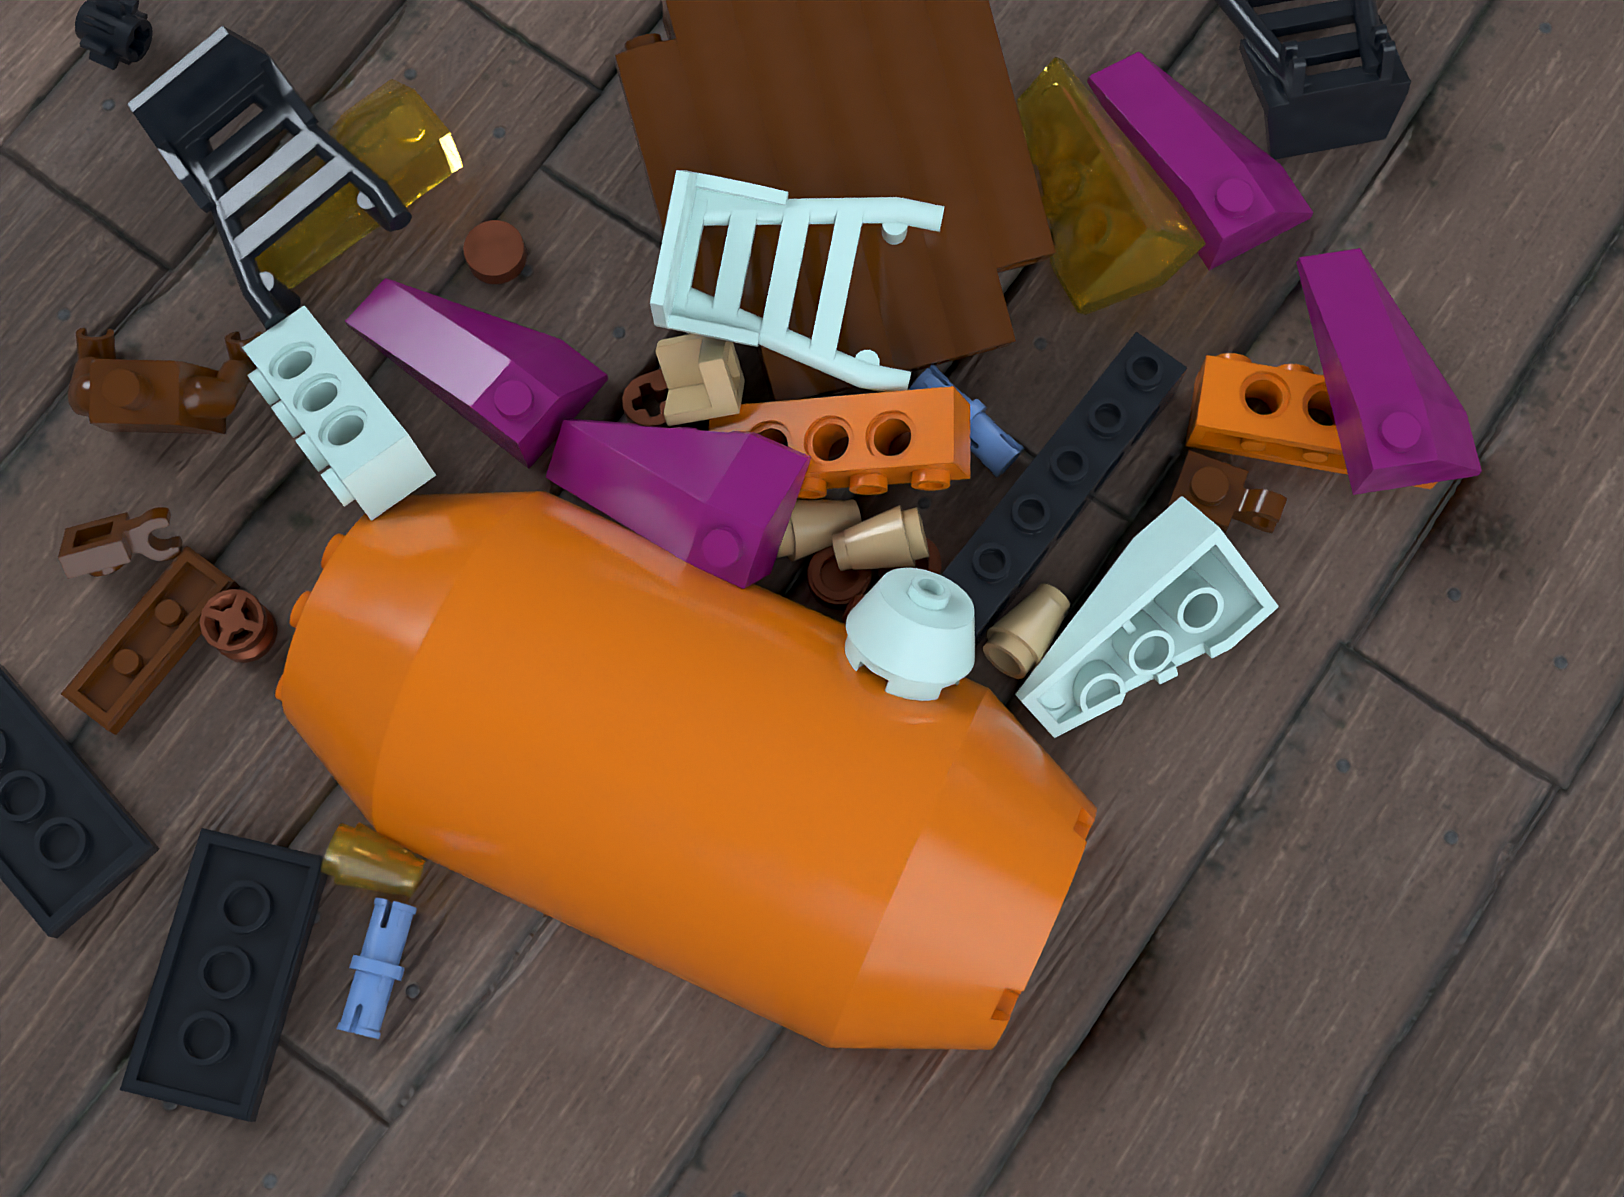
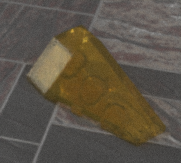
M1055 57L1017 99L1032 164L1038 165L1044 194L1041 199L1052 231L1056 251L1050 257L1052 269L1077 313L1087 315L1164 285L1206 243L1177 197L1065 61Z
M390 79L346 110L328 132L334 139L385 179L406 207L463 167L449 129L415 89L393 79ZM316 155L300 168L270 209L326 165V163ZM349 182L255 259L260 272L271 273L292 289L380 225L358 205L357 196L360 191Z

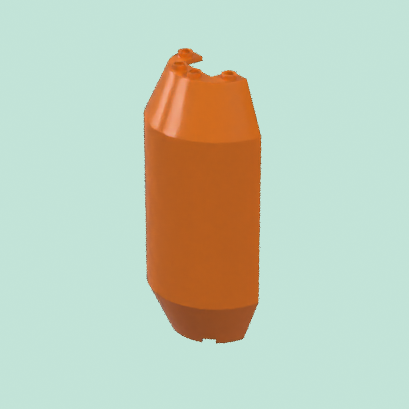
M548 492L408 495L372 521L365 513L349 530L346 536L338 533L332 537L322 556L321 567L323 571L312 592L305 591L302 593L292 609L290 626L296 629L288 651L284 673L276 688L275 697L282 701L283 712L288 721L382 838L825 1047L992 1050L1010 1020L1019 995L1025 990L1062 907L1086 847L1087 841L1085 839L1095 821L1097 807L989 688L964 677L960 679L957 686L953 684L942 688L939 698L935 700H910L885 692L888 683L887 679L873 673L864 664L857 671L850 665L844 649L848 635L846 624L758 585L752 584L745 589L740 588L681 560L633 530Z

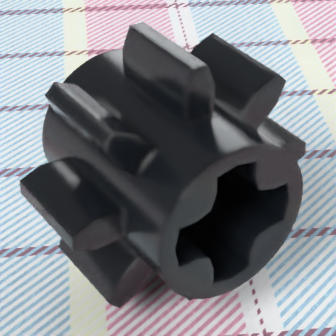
M87 0L83 3L76 16L75 33L81 40L79 43L80 47L90 51L89 60L115 70L119 61L130 65L132 62L140 61L146 55L151 45L153 30L151 23L147 20L148 15L138 10V0Z

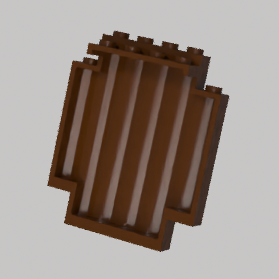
M662 0L663 24L668 40L662 41L661 35L656 33L638 36L624 44L626 51L615 54L616 69L662 236L664 235L676 170H687L787 191L788 199L900 197L945 206L940 232L908 226L905 239L897 245L889 244L883 239L882 223L862 224L837 350L854 358L860 351L871 350L878 355L880 366L915 372L930 368L931 365L937 366L1004 348L1016 341L998 273L1046 261L1056 251L989 0ZM809 224L788 329L812 339L835 224ZM729 225L703 227L692 288L713 297L715 296ZM756 225L740 308L762 318L764 316L782 225ZM758 344L757 351L771 402L819 398L856 388L852 384Z

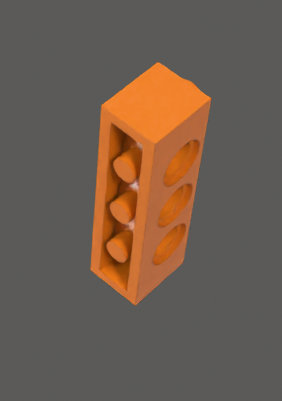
M1236 353L1206 356L1195 378L1185 446L1348 475L1324 375L1314 374L1312 369L1299 364H1284L1278 367L1252 363L1250 358ZM1258 398L1263 400L1270 407L1272 414L1261 415L1252 411L1245 399ZM1316 408L1326 412L1330 416L1333 425L1324 426L1318 424L1310 417L1308 409ZM1438 482L1415 485L1414 487L1432 489Z
M954 386L741 404L740 413L709 419V431L755 432L778 443L788 442V447L811 456L797 497L801 499L822 498L827 495V489L849 487V491L852 493L876 495L887 492L888 485L904 483H911V487L918 490H943L950 487V480L970 479V404ZM911 432V440L906 450L899 455L889 456V447L893 439L902 433ZM849 437V444L845 453L840 458L829 461L828 455L831 446L837 440Z

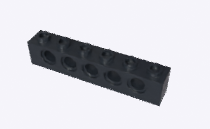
M1135 332L942 573L941 576L962 588L974 605L975 648L985 637L988 629L996 623L1175 396L1187 367L1138 332Z

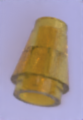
M341 822L329 844L322 863L321 872L335 877L334 884L395 895L401 894L412 898L426 861L414 857V854L360 822L356 827Z

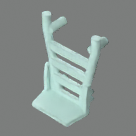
M676 170L650 300L654 325L758 347L759 344L859 388L878 392L908 390L910 371L880 366L878 355L871 350L860 351L855 358L837 350L862 224L882 223L883 239L889 244L897 245L905 239L908 226L940 232L945 206L900 197L788 199L787 191L687 170ZM809 224H835L812 339L788 329ZM729 225L715 296L713 297L692 288L703 227ZM756 225H782L764 316L762 318L740 308Z

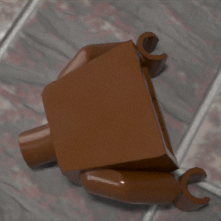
M80 328L76 331L78 361L75 364L68 389L69 405L76 414L89 417L90 424L109 432L226 434V417L234 411L250 382L247 375L257 369L242 347L260 336L262 332L258 331L253 337L241 340L238 331L226 335L224 339L229 360L224 362L218 371L183 361L116 359L113 329H108L107 334L101 337H87V329Z

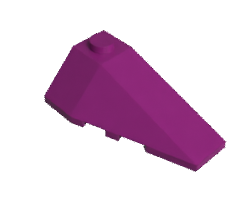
M1139 51L1088 77V85L1209 271L1312 217L1313 211L1280 163Z
M1358 248L1299 257L1296 264L1353 495L1478 476L1482 470L1465 409L1362 250Z
M387 278L345 320L346 325L528 469L558 437L563 420L574 419L609 380L606 373L559 338Z
M565 419L562 422L546 478L681 560L745 589L771 574L811 456L755 432H717L697 430V428L690 427L663 428L639 426L636 423Z

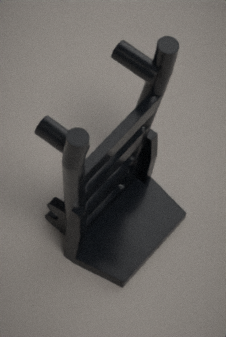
M1215 0L1245 38L1240 40L1239 50L1248 76L1264 110L1267 150L1273 159L1287 158L1387 138L1409 92L1411 80L1401 62L1395 41L1391 39L1386 24H1383L1378 15L1376 0H1337L1259 15L1254 11V7L1293 0ZM1348 24H1355L1356 32L1301 42L1292 40L1281 44L1276 38ZM1361 58L1362 66L1308 76L1305 73L1306 67Z
M221 26L127 103L200 209L205 213L211 211L242 295L266 330H269L285 319L286 315L297 311L301 305V299L299 295L271 273L260 272L255 258L347 183L350 182L360 191L357 196L358 205L386 231L392 232L403 229L412 219L409 210L385 179L317 125L319 120L272 57L262 47L224 26ZM253 103L262 110V112L213 151L209 140L212 136ZM285 129L294 136V138L230 190L228 189L224 178ZM316 155L326 163L315 174L244 230L240 220L241 216Z

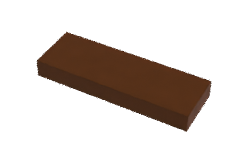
M186 546L61 692V695L107 731L117 735L202 634L199 622L202 609L208 600L225 590H239L240 586L190 547Z

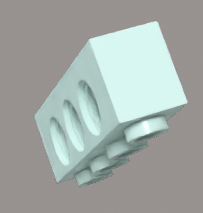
M305 305L242 347L257 367L256 370L247 376L293 438L305 431V434L295 441L317 471H321L328 465L331 466L321 476L344 507L353 500H356L372 521L436 476L406 430Z

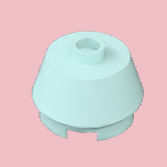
M898 568L887 572L847 616L846 631L848 635L844 649L850 665L857 671L864 664L873 673L887 679L888 683L885 692L894 696L918 701L938 699L942 688L953 684L957 686L960 679L969 674L974 666V605L962 588L934 572L918 568Z

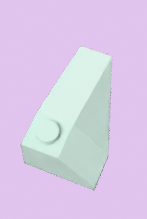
M1181 496L1132 539L1015 695L1055 738L1121 705L1126 692L1152 679L1162 684L1178 676L1176 667L1204 653L1214 658L1230 650L1279 606L1220 527Z

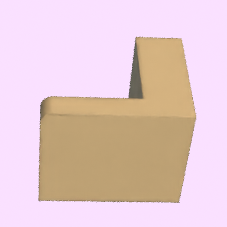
M695 334L658 341L656 355L668 387L663 413L668 426L740 413L745 379L733 342Z

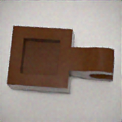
M1189 450L1168 507L1183 496L1219 526L1224 534L1229 527L1231 518L1246 523L1258 530L1273 533L1276 523L1281 518L1287 498L1265 489H1245L1243 486L1249 471Z
M153 508L133 519H130L128 513L125 512L65 528L58 559L67 579L85 574L94 577L111 574L119 570L124 564L130 563L132 553H140L156 561H168L177 557L182 550L183 541L180 536L159 539L151 533L155 529L169 526L171 518L169 508Z

